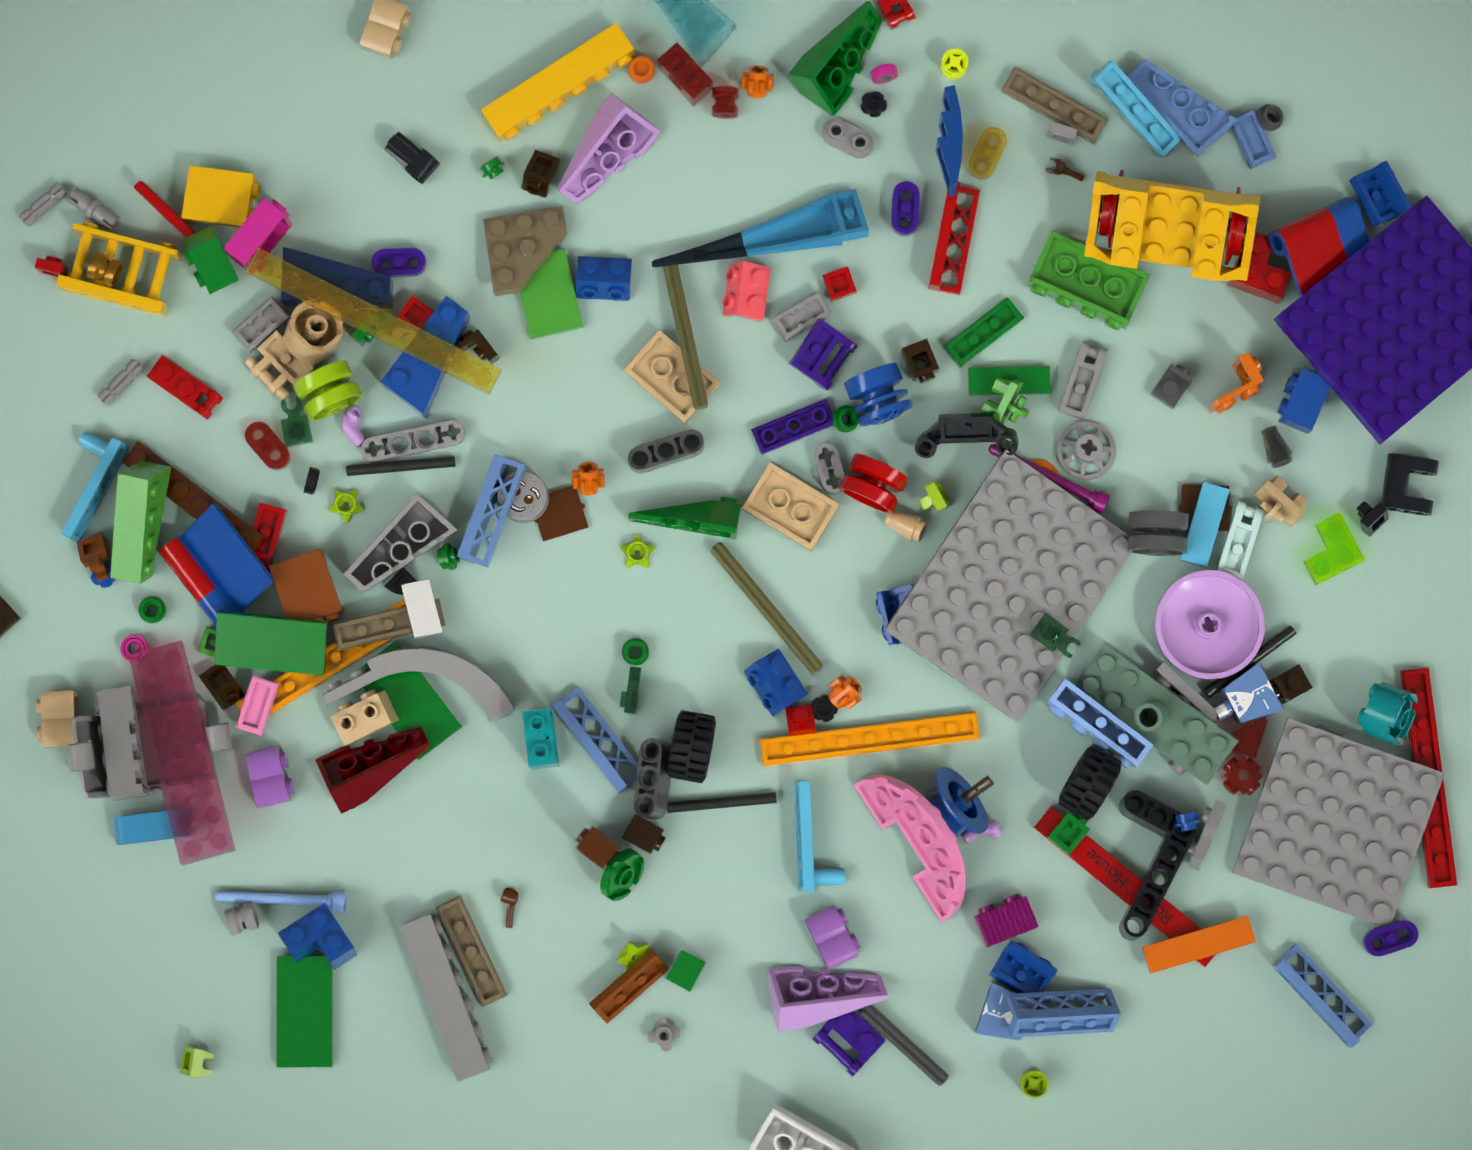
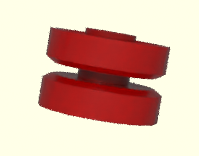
M858 453L854 454L849 467L857 476H844L839 485V490L864 505L884 513L893 514L898 500L891 492H903L909 480L908 477L879 460Z

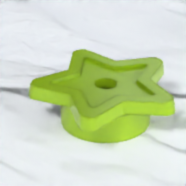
M338 489L334 491L335 502L328 510L329 512L340 513L344 523L349 521L353 513L363 512L364 508L357 502V489L348 493ZM345 502L349 503L348 507H344Z
M639 534L634 537L632 543L621 545L620 549L627 555L626 567L630 568L639 564L648 568V556L655 550V546L644 544ZM636 550L640 551L639 555L635 554Z
M628 942L621 949L620 956L616 961L625 965V971L628 970L645 955L648 944L638 945Z

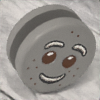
M524 471L508 517L513 521L520 523L532 522L541 517L546 511L549 504V491L538 475ZM516 472L506 476L503 479L504 483L514 479ZM503 490L497 493L499 506L504 505L506 500Z

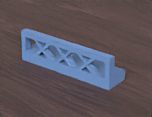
M494 455L457 557L472 564L476 563L489 568L526 465ZM509 467L517 468L514 479L504 483L503 479L506 477ZM503 490L506 496L505 503L494 508L497 502V493ZM493 515L497 523L495 530L485 534L490 518ZM482 541H484L487 547L483 560L476 557Z
M579 687L562 700L559 699L551 705L619 793L636 781L637 773L625 782L619 776V762L631 763L636 771L638 763ZM578 695L584 702L583 715L572 714L565 704ZM587 707L594 716L586 715ZM575 717L583 718L582 726L578 723ZM586 719L598 720L601 724L600 736L588 735L585 732ZM604 729L611 738L603 737ZM592 739L599 740L598 747L595 745ZM602 740L615 742L618 746L616 758L605 757L602 754ZM620 751H622L627 759H620ZM609 761H616L615 769L612 767Z
M1294 944L1272 965L1280 976L1347 1047L1353 1048L1360 1041L1359 1038L1373 1025L1298 944ZM1295 952L1303 959V972L1295 971L1286 962ZM1307 964L1314 972H1307ZM1307 975H1318L1322 979V992H1315L1307 984ZM1326 985H1327L1333 992H1326ZM1326 995H1337L1340 998L1341 1012H1333L1326 1004ZM1346 1006H1347L1353 1013H1351V1012H1345ZM1345 1015L1356 1016L1363 1025L1353 1033L1345 1024Z
M1111 988L1008 994L1006 999L1013 1016L1008 1028L1011 1037L1114 1032L1121 1014ZM1105 998L1108 1006H1101L1093 1000ZM1076 1000L1084 1006L1074 1007L1068 1001ZM1050 1001L1058 1007L1050 1009L1042 1003ZM1017 1003H1025L1031 1006L1032 1009L1020 1010Z

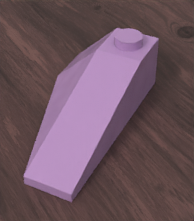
M611 93L594 115L557 190L578 204L603 185L605 178L613 172L619 173L623 170V165L634 156L638 158L644 154L661 131L631 106Z
M800 966L771 968L767 972L771 1009L778 1031L807 1028L888 998L882 977L879 975L847 972L845 975L829 974L827 969H820V973L804 971V967Z

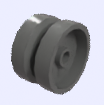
M1158 510L1129 512V528L1143 533L1132 534L1128 537V552L1148 556L1187 554L1188 539L1182 535L1171 533H1181L1188 530L1189 514Z

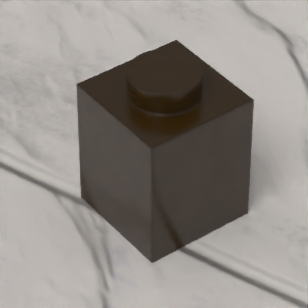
M634 814L622 839L652 854L653 850L659 852L666 837L662 835L664 829Z

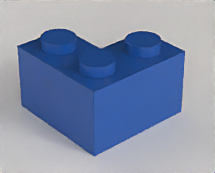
M1302 368L1297 374L1293 373L1288 378L1283 392L1287 393L1285 398H1282L1277 409V413L1281 414L1278 422L1306 434L1313 430L1330 389V386L1321 375Z
M325 903L278 932L283 944L296 963L319 948L333 970L357 956L354 946Z

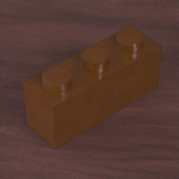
M594 826L590 830L585 827L575 840L579 843L576 849L603 870L622 849Z

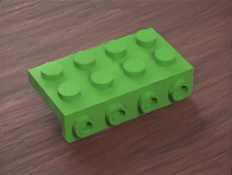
M1051 231L1027 286L1031 287V292L1045 297L1047 294L1056 298L1055 302L1063 307H1076L1081 310L1080 313L1090 319L1098 317L1105 320V325L1112 329L1120 330L1122 328L1125 330L1150 274L1139 269L1109 265L1095 258L1085 257L1086 245Z

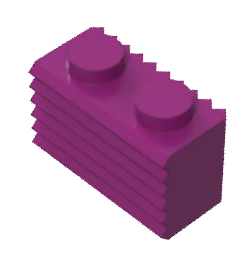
M1019 893L1004 898V905L995 908L992 903L978 909L979 915L974 916V919L986 947L1039 927L1027 896L1020 898Z

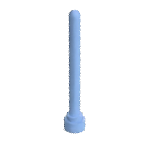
M334 890L333 893H328V895L217 891L214 895L215 900L219 902L320 906L325 903L333 912L345 913L347 904V893L342 890Z

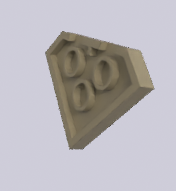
M563 206L483 219L494 295L501 296L522 292L533 274L539 271L551 256V252L557 244L564 240L567 236Z

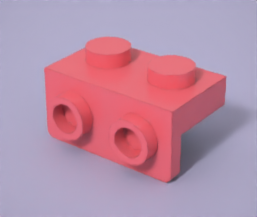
M746 261L730 263L726 272V293L722 300L723 316H738L755 321L764 320L770 267Z

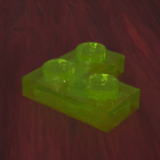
M1341 512L1315 525L1327 549L1304 560L1303 563L1316 586L1365 561Z

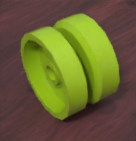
M347 361L334 362L316 369L293 385L300 400H308L303 408L310 422L333 416L362 399L363 394L357 382H348L353 373Z

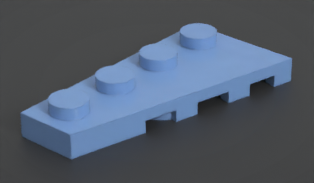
M1146 59L1127 75L1197 158L1238 121V119L1227 114L1212 102L1207 101L1194 90L1184 86L1175 80L1174 77Z

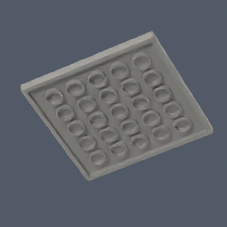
M1287 718L1232 873L1381 926L1391 924L1445 773Z

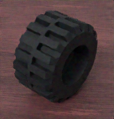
M681 710L678 714L668 763L669 778L703 783L706 779L716 728L715 716Z
M1094 745L1088 747L1066 781L1059 795L1058 804L1087 821L1093 818L1113 787L1121 771L1122 761Z

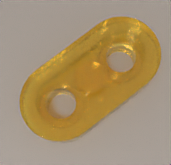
M989 127L985 129L977 142L968 164L970 174L976 179H987L995 171L1007 143V137L1000 128ZM995 139L998 144L992 147L988 144V140ZM980 162L984 163L987 167L983 171L977 168V164Z

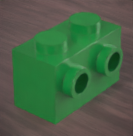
M212 226L183 239L186 250L182 251L188 265L194 264L198 270L193 274L200 288L206 286L209 294H212L239 281Z

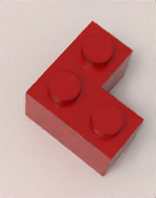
M1255 231L1247 281L1229 280L1227 285L1278 304L1283 298L1292 273L1266 264L1271 252L1268 236ZM1242 244L1241 254L1237 256L1234 268L1241 266L1244 244Z

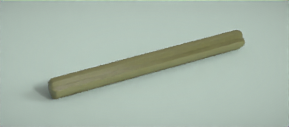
M678 265L663 266L693 408L695 410L705 409L708 406V400Z
M719 542L711 548L712 555L812 674L817 672L822 667V663L724 544Z

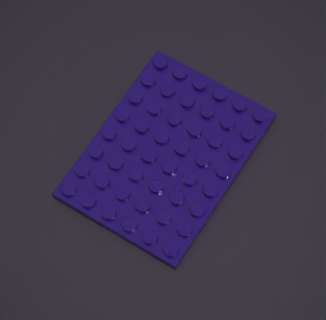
M1427 195L1273 319L1379 445L1472 369V247Z

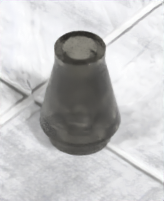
M1271 426L1264 429L1261 433L1264 440L1267 463H1271L1272 468H1279L1292 462L1291 455L1293 452L1279 433L1277 427Z

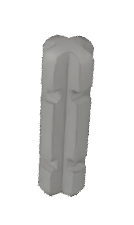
M55 183L49 188L50 192L43 193L30 205L31 208L29 210L26 208L20 213V219L27 226H31L37 221L36 218L38 216H43L57 204L55 202L57 199L60 201L67 195L66 190L61 184Z
M130 360L125 366L127 368L125 370L122 369L107 384L109 387L107 389L103 388L98 394V398L104 404L110 405L116 399L115 396L117 394L120 395L133 381L132 378L134 376L137 377L143 371V367L136 360Z

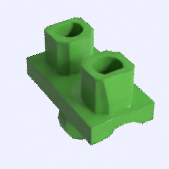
M998 377L992 387V391L1000 394L1003 398L1000 404L990 399L986 400L980 413H994V418L1004 424L1010 411L1012 412L1008 420L1013 423L1016 422L1019 415L1027 417L1029 410L1023 407L1027 398L1020 395L1017 402L1014 403L1024 382L1018 379L1011 381Z

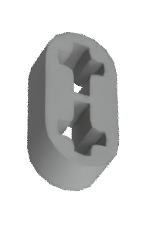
M823 443L816 448L814 453L816 468L824 491L832 495L842 492L839 490L841 482L838 483L837 489H833L832 485L827 486L826 482L830 480L828 471L833 470L835 478H840L841 481L845 476L840 456L834 445ZM823 449H827L828 453L833 452L834 454L830 458V467H827L824 459H819Z

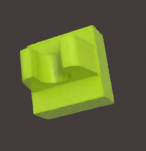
M940 481L926 486L925 489L928 495L918 500L923 510H928L935 506L937 511H942L953 505Z
M184 1046L180 1073L198 1078L203 1075H209L211 1070L203 1068L202 1064L204 1059H213L214 1055L200 1048Z

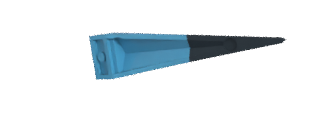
M856 189L830 193L791 212L728 237L653 260L652 267L842 245L843 241L869 237V229Z

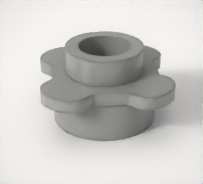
M664 1018L658 1019L656 1021L657 1026L648 1034V1040L651 1043L655 1042L660 1045L663 1051H669L672 1048L674 1039L680 1036V1029L669 1025ZM663 1032L667 1034L665 1038L661 1036Z

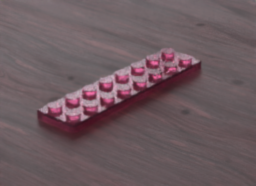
M177 641L128 655L180 864L184 866L236 851L183 642Z

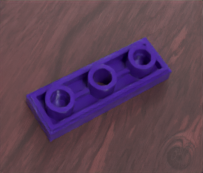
M824 399L753 428L751 432L761 455H764L834 426L832 421L833 414L827 399ZM790 423H797L799 428L796 431H792L789 428Z

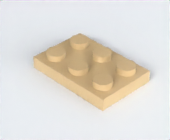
M659 330L626 366L624 372L680 421L686 424L697 410L693 408L681 348ZM700 365L708 399L720 385V382Z
M770 462L743 505L742 510L809 551H812L840 504Z

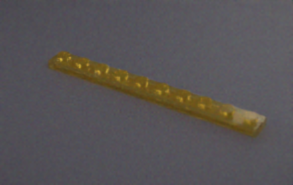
M260 248L256 251L246 270L247 274L490 395L502 372L500 368Z

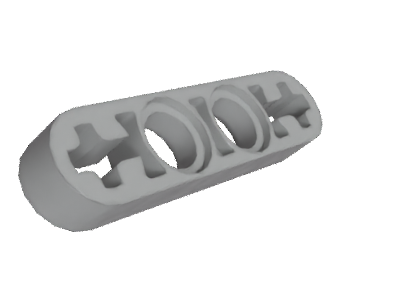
M449 420L374 436L362 443L361 453L368 462L378 463L457 446L464 441L465 429L460 422ZM451 426H454L456 430H460V433L456 435L457 439L452 440L450 436L442 437L444 443L439 444V436L436 429L441 428V434L448 433ZM425 431H429L434 435V441L429 446H423L419 442L420 434ZM398 437H403L408 442L407 448L402 452H397L392 447L393 441ZM383 440H387V446L391 454L386 455L385 449L377 451V456L372 457L370 453H366V450L370 449V444L372 443L376 447L385 446Z

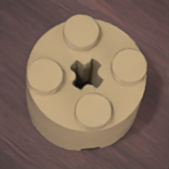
M305 301L299 304L292 312L285 329L283 341L287 349L294 357L303 361L306 365L312 366L328 360L335 353L343 335L342 316L336 308L326 302L312 303V301Z

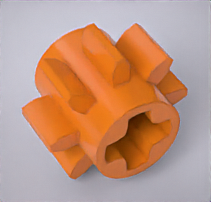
M754 65L748 68V72H743L741 89H747L749 97L764 98L767 96V91L772 92L774 74H768L767 67Z
M593 462L579 464L578 470H572L573 489H578L580 494L586 496L596 494L599 490L598 487H605L604 469H598V465Z
M841 675L828 685L832 689L828 693L829 699L837 708L841 709L845 706L849 710L862 700L858 696L862 692V688L859 682L851 676L845 679Z

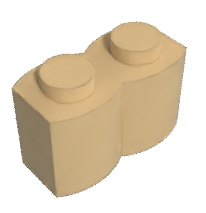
M375 0L361 36L360 47L392 59L394 53L398 54L403 43V38H400L403 28L407 29L412 19V13H409V6L395 0Z
M74 690L41 692V699L36 701L37 714L42 717V724L37 727L38 742H42L44 748L68 747V744H75L71 718L79 716L78 692Z

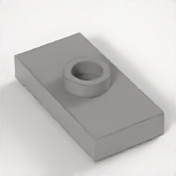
M818 291L772 317V320L786 342L813 327L818 319L825 320L832 316V313Z
M271 296L232 331V334L251 353L288 321L290 316Z

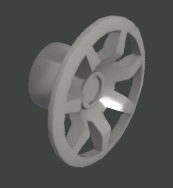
M1092 421L1074 423L1064 430L1058 440L1057 457L1059 463L1069 475L1075 478L1090 480L1100 477L1108 471L1114 462L1116 448L1113 437L1107 429ZM1090 426L1098 430L1094 435L1085 434L1082 427ZM1077 428L1079 439L1076 442L1065 439L1070 431ZM1101 432L1108 439L1110 447L1102 446V442L1099 439ZM1062 444L1073 448L1074 452L1065 460L1062 456ZM1110 452L1109 461L1104 467L1098 457L1101 453ZM1077 459L1081 461L1080 474L1072 471L1067 466V463ZM1092 462L1100 469L1097 473L1085 475L1088 463Z

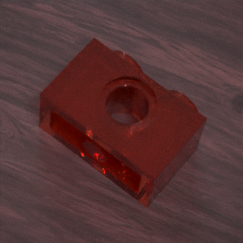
M675 43L657 59L658 69L693 107L713 90L711 78L678 43Z

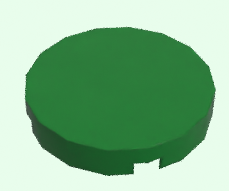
M632 848L624 849L609 862L600 883V890L604 896L612 901H619L630 894L631 890L629 888L632 884L637 885L644 871V859L640 856L641 854Z

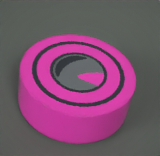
M894 64L880 65L870 73L874 84L887 83L899 76L897 67Z
M130 635L121 644V654L130 662H141L149 654V644L141 636Z

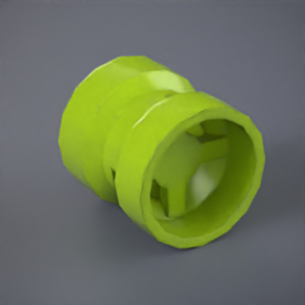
M1028 1070L1021 1075L1019 1087L1026 1096L1040 1098L1047 1092L1049 1083L1047 1077L1042 1072Z

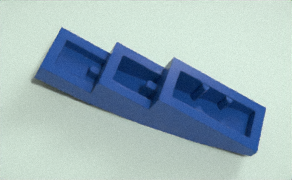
M955 85L944 87L942 103L945 112H941L939 121L942 137H938L935 150L949 197L955 196L963 147L961 109Z

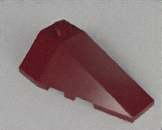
M417 727L390 734L387 740L375 743L373 739L364 741V746L350 749L349 745L343 746L315 761L333 800L342 814L369 800L426 751L430 744L422 727Z

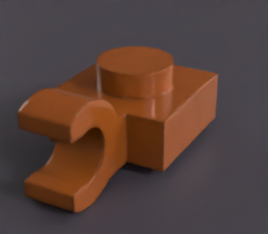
M99 532L78 541L77 547L80 561L84 567L89 566L92 573L95 572L98 581L107 578L108 572L103 560L109 558L110 554L106 537L103 533Z

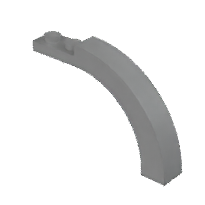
M425 647L394 649L368 658L366 661L371 670L366 671L365 667L350 674L351 680L343 684L340 680L325 687L327 692L322 695L328 705L385 676L401 672L419 671L440 675L463 687L481 705L489 721L515 708L500 684L481 667L454 653Z

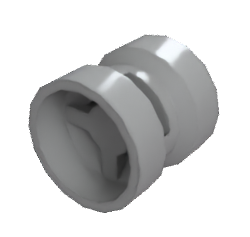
M252 902L243 904L238 909L234 907L225 909V918L231 935L239 934L243 929L254 930L259 928L257 913Z

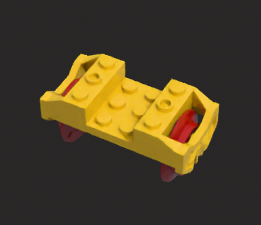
M1120 170L1118 176L1097 171L1093 187L1085 257H1092L1109 265L1135 269L1138 267L1139 260L1193 268L1192 277L1214 281H1247L1261 195L1241 194L1240 187H1237L1236 193L1128 178L1124 177V170ZM1230 211L1233 212V213H1232V218H1229V216H1230ZM1098 229L1099 235L1107 236L1108 248L1096 246ZM1227 232H1229L1225 265H1228L1232 255L1240 256L1242 244H1244L1242 262L1238 268L1222 266Z

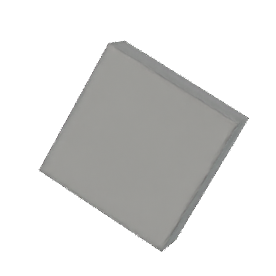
M1052 121L1047 136L1048 138L1071 145L1074 142L1078 129Z

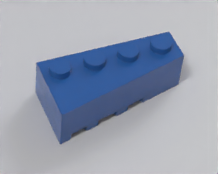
M446 296L380 381L383 387L425 418L429 414L430 407L434 398H436L443 377L450 366V361L460 342L459 338L463 335L469 322L470 315L468 311Z

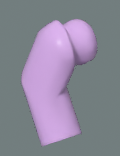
M988 819V828L984 833L975 834L966 829L960 836L968 844L979 835H989L992 839H997L1002 834V828L996 820Z

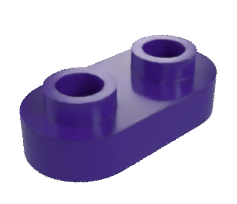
M910 181L900 182L893 190L891 226L894 232L900 236L913 234L919 223L920 191ZM902 193H909L911 199L904 201L901 198ZM907 219L910 225L902 227L900 220Z
M416 248L381 249L372 257L374 271L391 277L418 276L424 272L427 265L424 254ZM411 259H416L418 261L416 267L412 268L408 266V263ZM384 260L391 261L389 268L381 266Z
M1407 920L1396 921L1372 929L1363 938L1364 949L1372 956H1384L1411 947L1418 939V929L1412 922ZM1400 929L1406 930L1407 937L1405 939L1399 938L1398 932ZM1375 937L1381 940V945L1378 948H1375L1372 944Z

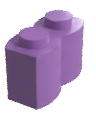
M280 747L245 754L256 807L262 808L291 801V795L295 794L292 779H287L285 774V768L289 767L286 752H281Z
M833 905L804 920L828 970L859 956L857 949L861 948L854 933L848 934L844 925L849 922L842 908L837 910Z

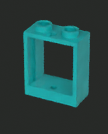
M551 709L522 712L529 768L536 770L559 767L554 717Z

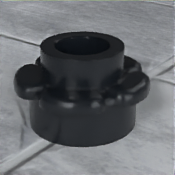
M867 92L861 99V110L864 114H869L870 117H879L881 112H884L887 108V101L884 100V96L880 92ZM872 102L876 103L875 107L871 106Z
M828 695L815 698L812 702L814 718L818 721L829 722L834 718V714L838 712V708L833 705ZM823 706L827 707L826 711H822Z

